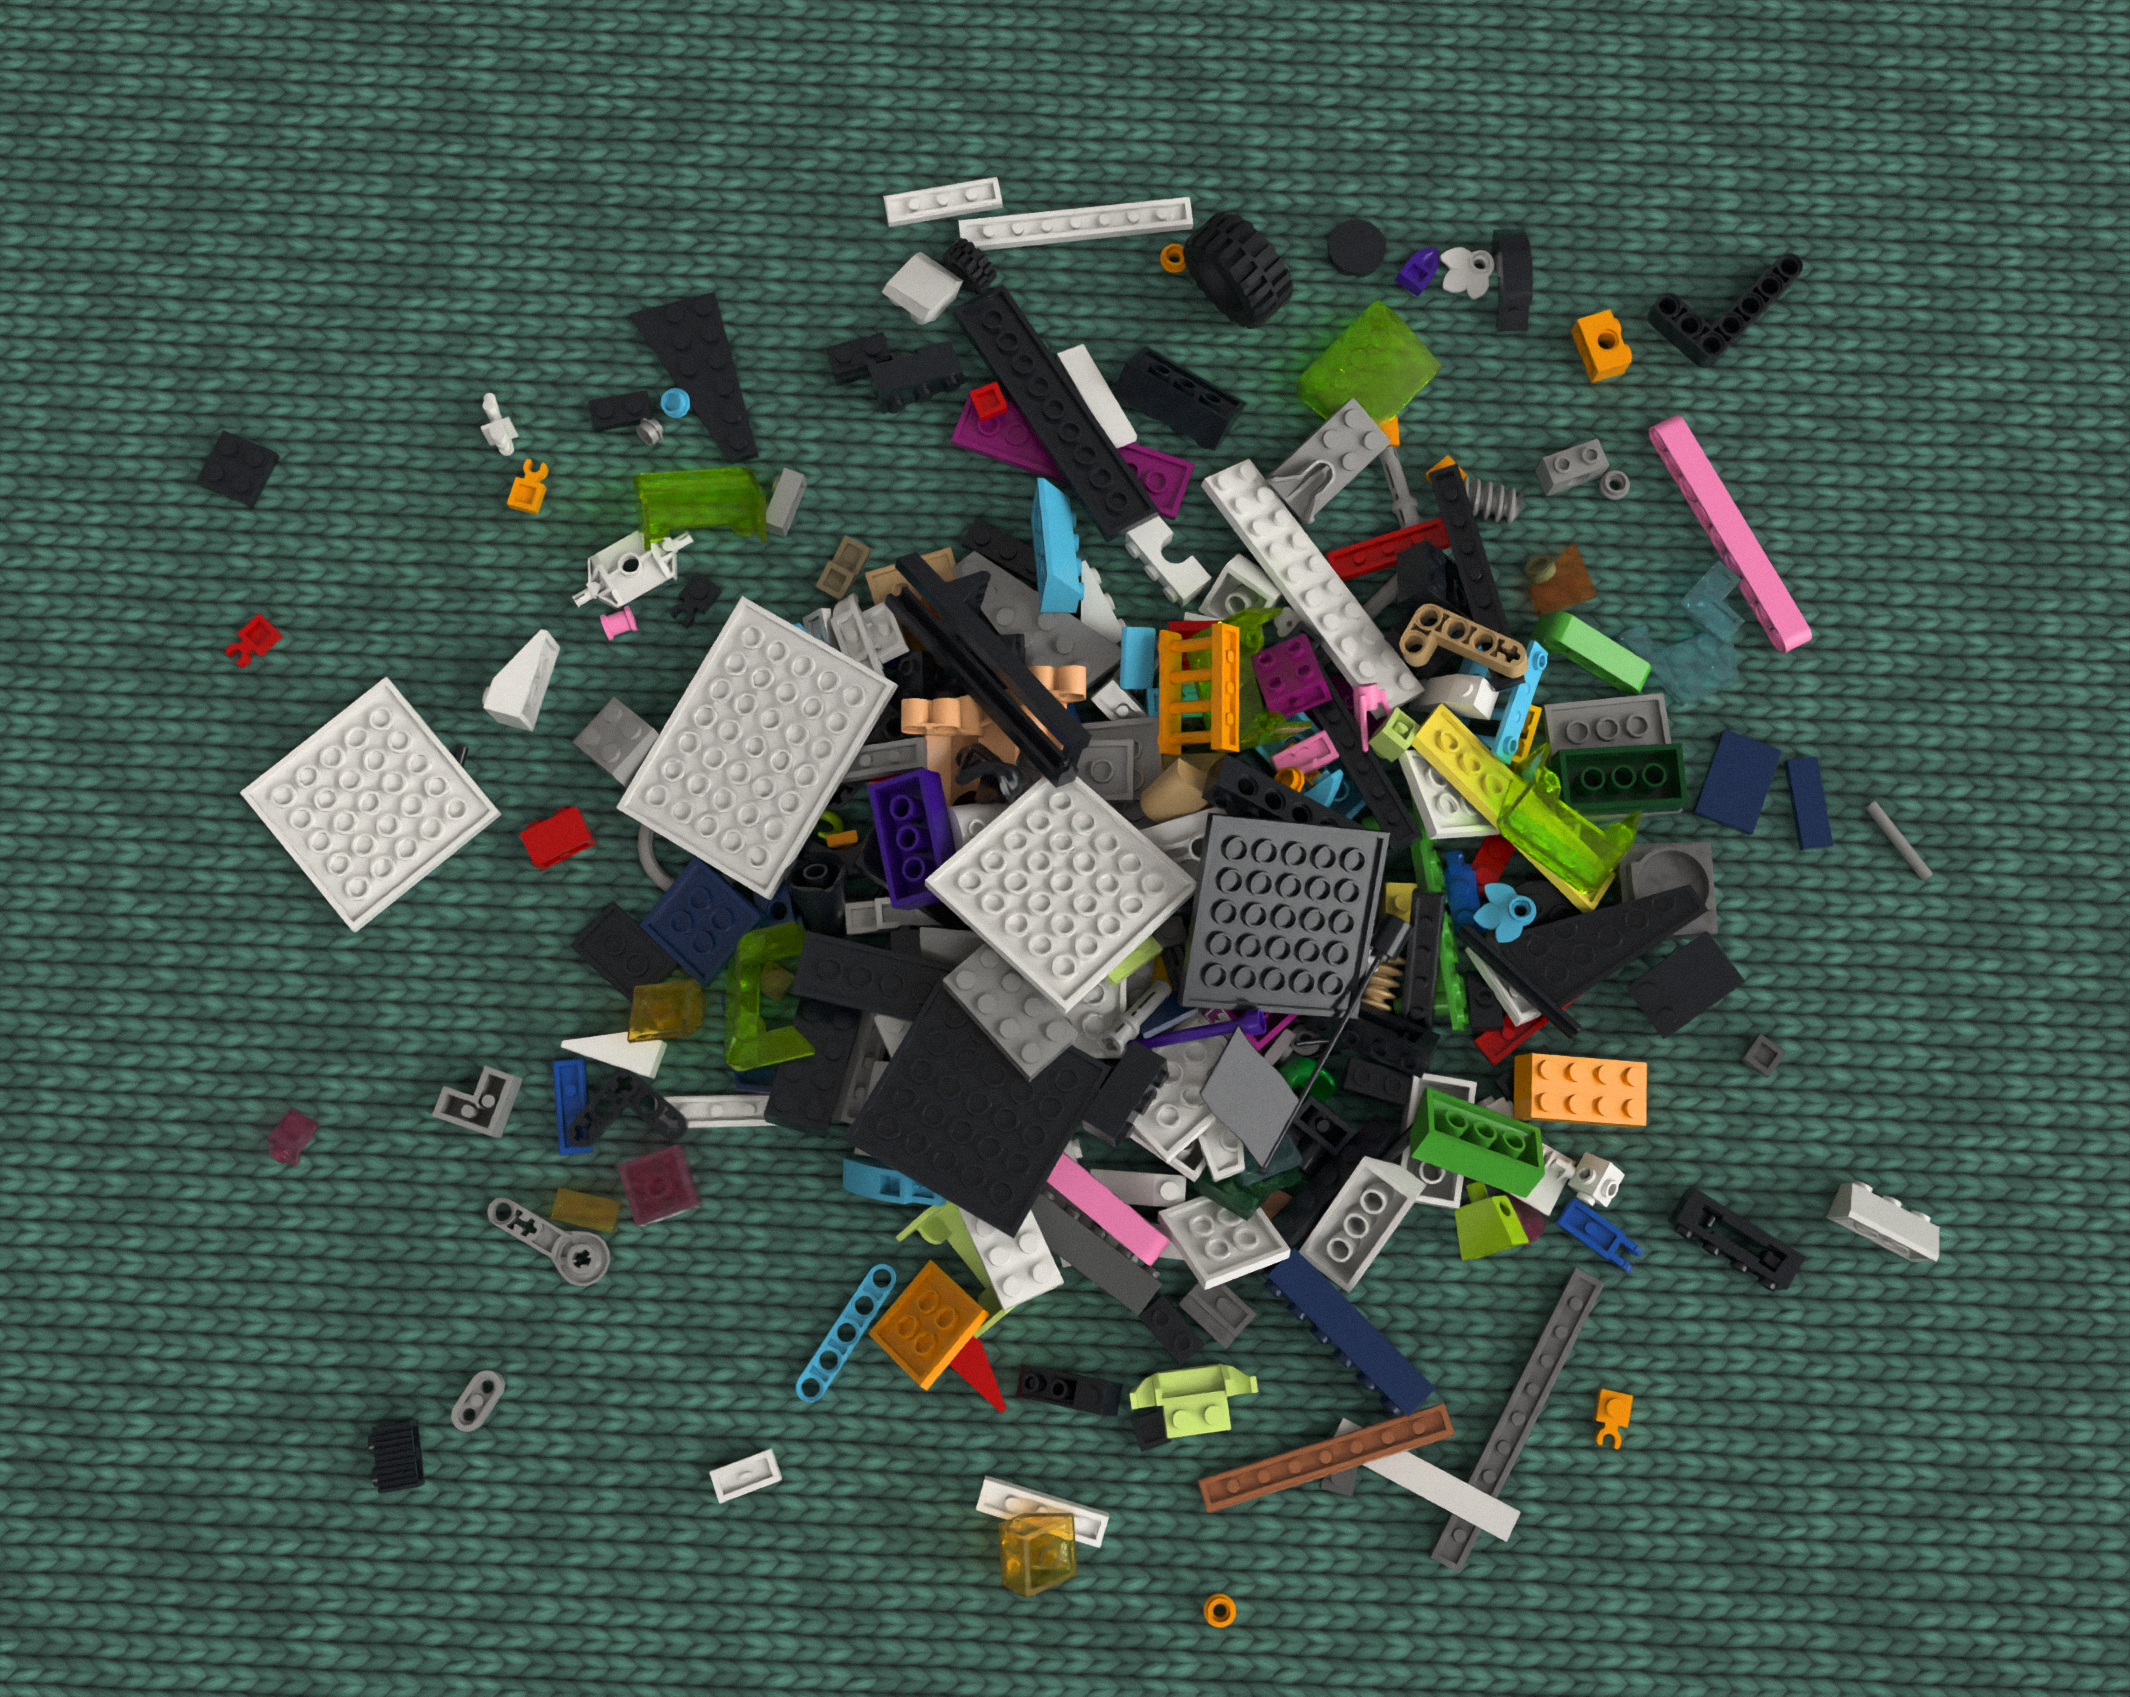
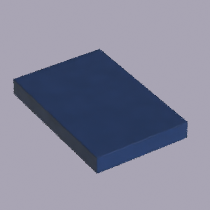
M1724 729L1720 734L1693 814L1749 836L1752 835L1782 751Z

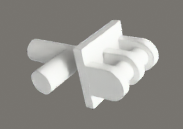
M487 393L483 396L484 402L482 406L491 423L480 426L490 446L496 444L503 456H509L514 452L512 439L519 437L509 417L502 419L495 395Z

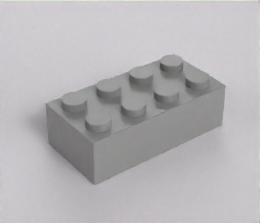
M986 942L942 980L945 990L1028 1082L1034 1079L1078 1038L1079 1033L1053 1004Z

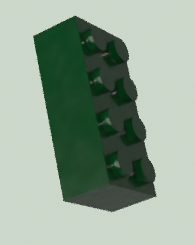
M1682 743L1561 749L1550 758L1555 810L1558 818L1679 811L1689 804Z

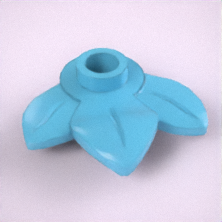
M1502 883L1485 885L1484 891L1490 903L1485 904L1475 913L1474 921L1483 928L1496 930L1495 934L1498 943H1507L1517 939L1521 934L1523 926L1529 925L1536 916L1534 902L1526 896L1517 895L1510 885ZM1521 907L1525 910L1526 914L1518 916L1515 914L1514 909Z

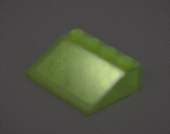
M1376 299L1297 379V396L1326 420L1350 397H1354L1381 429L1441 370L1442 365L1395 312Z

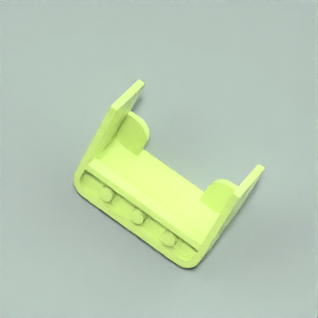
M946 1200L945 1205H932L896 1236L900 1242L918 1230L926 1241L935 1245L941 1244L947 1239L986 1288L979 1295L978 1303L990 1313L988 1321L973 1335L976 1339L1014 1308L1003 1311L958 1208L953 1203Z

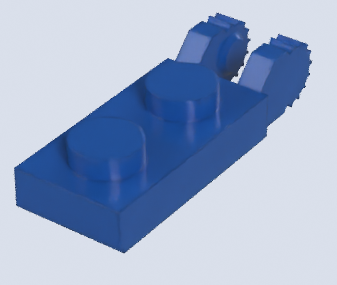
M1570 1197L1553 1222L1600 1257L1609 1260L1626 1273H1630L1633 1267L1627 1260L1614 1253L1617 1247L1621 1245L1629 1253L1638 1257L1644 1252L1638 1245L1625 1237L1626 1234L1575 1197Z

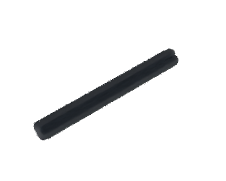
M1466 923L1460 927L1456 936L1567 1038L1572 1039L1581 1031L1582 1027L1470 924Z

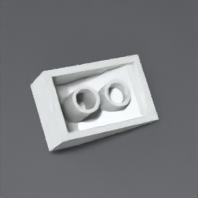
M541 629L493 678L491 686L485 689L482 698L483 708L498 723L533 732L560 650V646L547 630Z

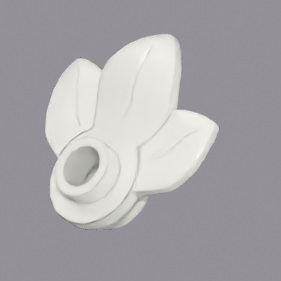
M1463 247L1450 249L1440 256L1441 261L1450 269L1443 280L1442 287L1445 291L1461 293L1467 290L1468 295L1473 300L1485 294L1489 287L1488 277L1492 274L1495 266L1490 253L1484 250L1470 252ZM1480 263L1484 269H1478L1474 264Z

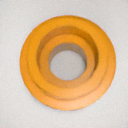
M1170 244L1161 251L1160 264L1164 270L1170 273H1179L1187 267L1184 262L1183 246ZM1177 257L1179 262L1173 263L1169 259Z
M1216 1593L1205 1601L1203 1612L1210 1625L1223 1628L1230 1625L1235 1619L1236 1606L1228 1595ZM1217 1604L1225 1606V1613L1221 1616H1217L1213 1612Z

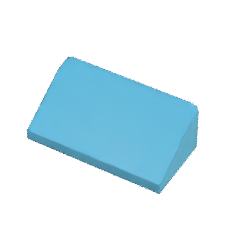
M1122 628L1120 689L1153 688L1155 628Z

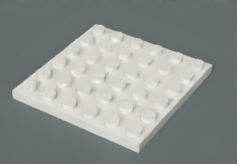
M388 677L378 682L240 792L354 932L360 930L502 815Z
M1045 776L1042 777L925 879V886L1064 1015L1195 894L1197 881L1077 776L1075 781L1055 788Z

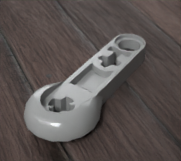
M497 1198L490 1203L487 1210L489 1220L497 1227L550 1257L561 1276L569 1283L577 1286H589L599 1281L607 1272L610 1264V1251L606 1242L598 1235L582 1231H565L509 1198ZM502 1203H507L511 1207V1216L505 1221H500L496 1217V1209ZM518 1218L530 1223L535 1220L533 1226L537 1230L535 1234L528 1233L526 1236L527 1229L520 1224L514 1223ZM588 1251L590 1255L587 1258H591L589 1265L582 1264L579 1267L577 1263L580 1260H576L577 1254H584Z

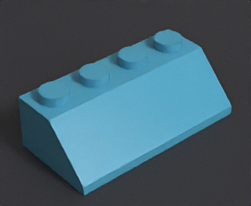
M1037 478L1031 511V526L1040 612L1076 613L1079 600L1084 599V583L1079 582L1078 576H1081L1082 563L1081 558H1076V552L1079 549V536L1073 533V528L1076 527V511L1071 510L1070 498L1046 479Z

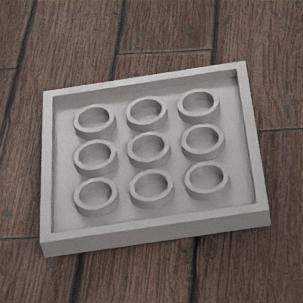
M1663 693L1547 704L1542 707L1549 761L1561 749L1671 744ZM1682 808L1679 811L1564 817L1559 819L1565 824L1570 825L1677 814L1682 811Z

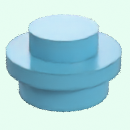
M671 388L662 395L661 407L669 417L681 418L689 410L690 399L684 390Z

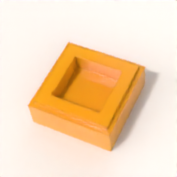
M856 829L826 836L828 847L832 850H847L860 843Z

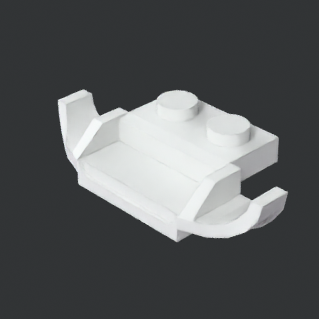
M852 593L835 605L833 618L830 619L840 650L843 654L886 678L882 670L884 669L883 663L910 651L898 618L884 604L885 601L862 612L858 605V596Z

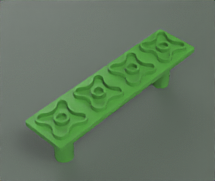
M1410 790L1413 807L1407 808L1423 835V840L1410 846L1418 889L1446 893L1441 855H1437L1434 849V843H1438V839H1429ZM1373 816L1362 818V826L1368 829L1381 830ZM1446 894V901H1445V903H1448L1449 900H1448L1447 894ZM1445 910L1434 1017L1450 1014L1453 1030L1464 1033L1467 1032L1466 1025L1470 1024V1013L1466 1000L1464 980L1462 975H1458L1455 964L1460 963V957L1455 939L1451 914L1448 915ZM1403 997L1393 1000L1395 1015L1400 1018Z

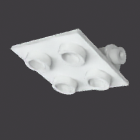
M1542 1143L1545 1168L1544 1177L1527 1198L1513 1193L1508 1194L1549 1216L1567 1179L1574 1175L1576 1171L1574 1165L1576 1162Z

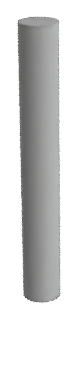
M1874 801L1866 806L1865 809L1921 880L1924 881L1933 875L1878 803Z

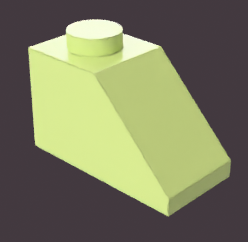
M1396 707L1373 733L1368 744L1372 746V750L1376 755L1393 762L1410 747L1420 725Z

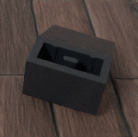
M1427 540L1397 554L1398 604L1412 614H1415L1417 609L1424 604H1434L1474 622L1459 571L1453 559ZM1430 618V619H1428V620L1437 621V619H1435V618Z

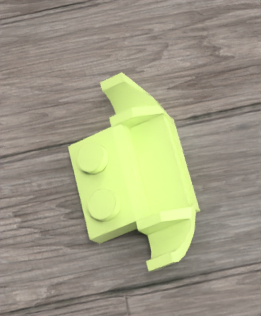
M1212 1364L1156 1372L1141 1381L1129 1394L1132 1410L1162 1406L1166 1438H1175L1231 1430L1227 1397L1238 1394L1257 1393L1258 1387L1256 1376L1232 1366Z

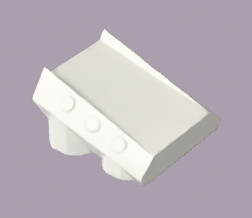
M919 252L887 282L882 293L889 297V300L895 306H902L909 311L910 317L915 323L923 325L935 321L956 299L963 280L924 253Z

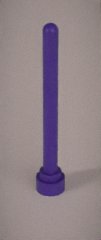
M1261 1008L1247 1010L1246 1014L1241 1015L1239 1019L1157 1034L1148 1039H1132L1127 1042V1049L1133 1040L1152 1049L1233 1033L1237 1025L1240 1026L1241 1031L1245 1034L1250 1033L1251 1036L1266 1033L1265 1016Z

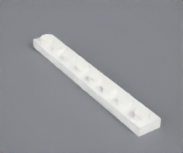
M1190 197L958 220L960 238H965L968 242L971 241L975 248H979L981 251L1193 229Z

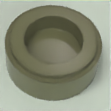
M1539 554L1527 561L1524 566V572L1530 582L1542 583L1549 580L1555 574L1556 565L1550 555Z

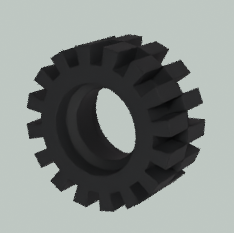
M959 238L942 257L945 261L944 264L949 267L948 270L963 280L962 286L968 287L970 292H974L977 295L981 294L997 278V272L993 269V264L988 262L989 258L983 255L979 248L976 249L975 245L971 241L968 242L965 238Z

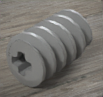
M1465 476L1463 483L1474 517L1480 510H1483V518L1487 520L1491 513H1494L1495 522L1498 523L1504 515L1506 516L1507 525L1510 526L1519 514L1524 498V490L1516 497L1514 487H1510L1504 494V486L1502 484H1498L1493 491L1492 482L1487 481L1481 488L1480 479L1475 478L1472 484L1469 485V477Z

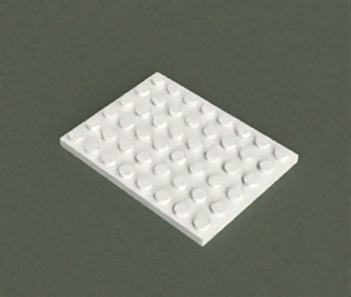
M742 596L616 808L766 899L772 900L784 879L786 869L795 861L898 685Z

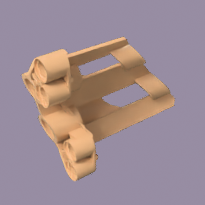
M1076 665L1061 666L1059 668L1050 666L1028 667L1033 675L1066 709L1067 703L1086 700V667ZM1006 689V693L1062 751L1063 745L1010 689ZM969 695L933 700L920 698L901 700V732L923 735L924 739L927 740L928 770L940 773L947 807L952 806L964 793L969 791L977 792L980 777L966 785H959L956 782L955 777L959 766L955 758L961 748L969 746L973 742H978L986 746L1004 763L1016 766V760L1021 750Z

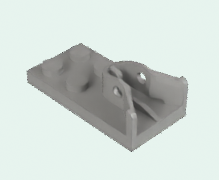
M1350 397L1264 480L1302 524H1311L1315 521L1314 515L1382 452L1391 441L1355 398Z

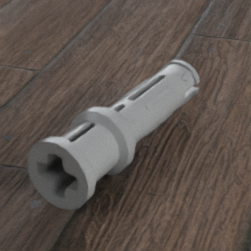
M1386 447L1378 454L1392 495L1393 503L1391 509L1393 514L1397 515L1400 529L1423 523L1420 521L1416 509L1418 506L1417 499L1411 496L1396 447Z
M1161 979L1155 980L1154 984L1126 1013L1118 1014L1113 1020V1025L1108 1030L1100 1032L1097 1037L1099 1046L1109 1055H1120L1124 1050V1045L1129 1040L1135 1039L1138 1036L1140 1025L1171 994L1169 984Z

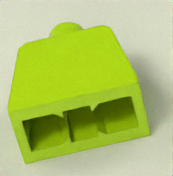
M1475 1182L1466 1186L1471 1204L1459 1207L1454 1212L1462 1261L1479 1259L1529 1243L1524 1229L1506 1195L1489 1197L1485 1183Z

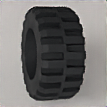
M1228 211L1218 212L1185 241L1183 248L1184 262L1189 268L1191 277L1197 282L1196 285L1222 314L1228 316V319L1232 322H1237L1239 326L1247 327V329L1261 327L1290 300L1293 291V281L1290 280L1289 270L1284 266L1285 262L1278 256L1276 249L1271 243L1269 244L1265 236L1260 231H1257L1249 221H1244L1241 216L1233 215L1232 212Z

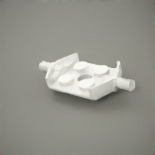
M644 526L589 557L588 583L586 584L588 588L575 594L572 598L578 607L593 598H598L620 612L623 605L672 577L674 580H677L676 553L679 549L693 542L688 531L671 540L670 537L666 538L648 526ZM629 559L639 561L638 568L633 572L623 570L624 563Z

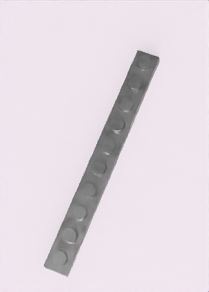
M1577 1268L1572 1269L1465 1483L1497 1499L1604 1285L1603 1282ZM1450 1512L1429 1556L1460 1573L1481 1528Z

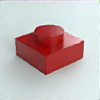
M997 381L969 392V397L980 422L1008 412L1007 404Z

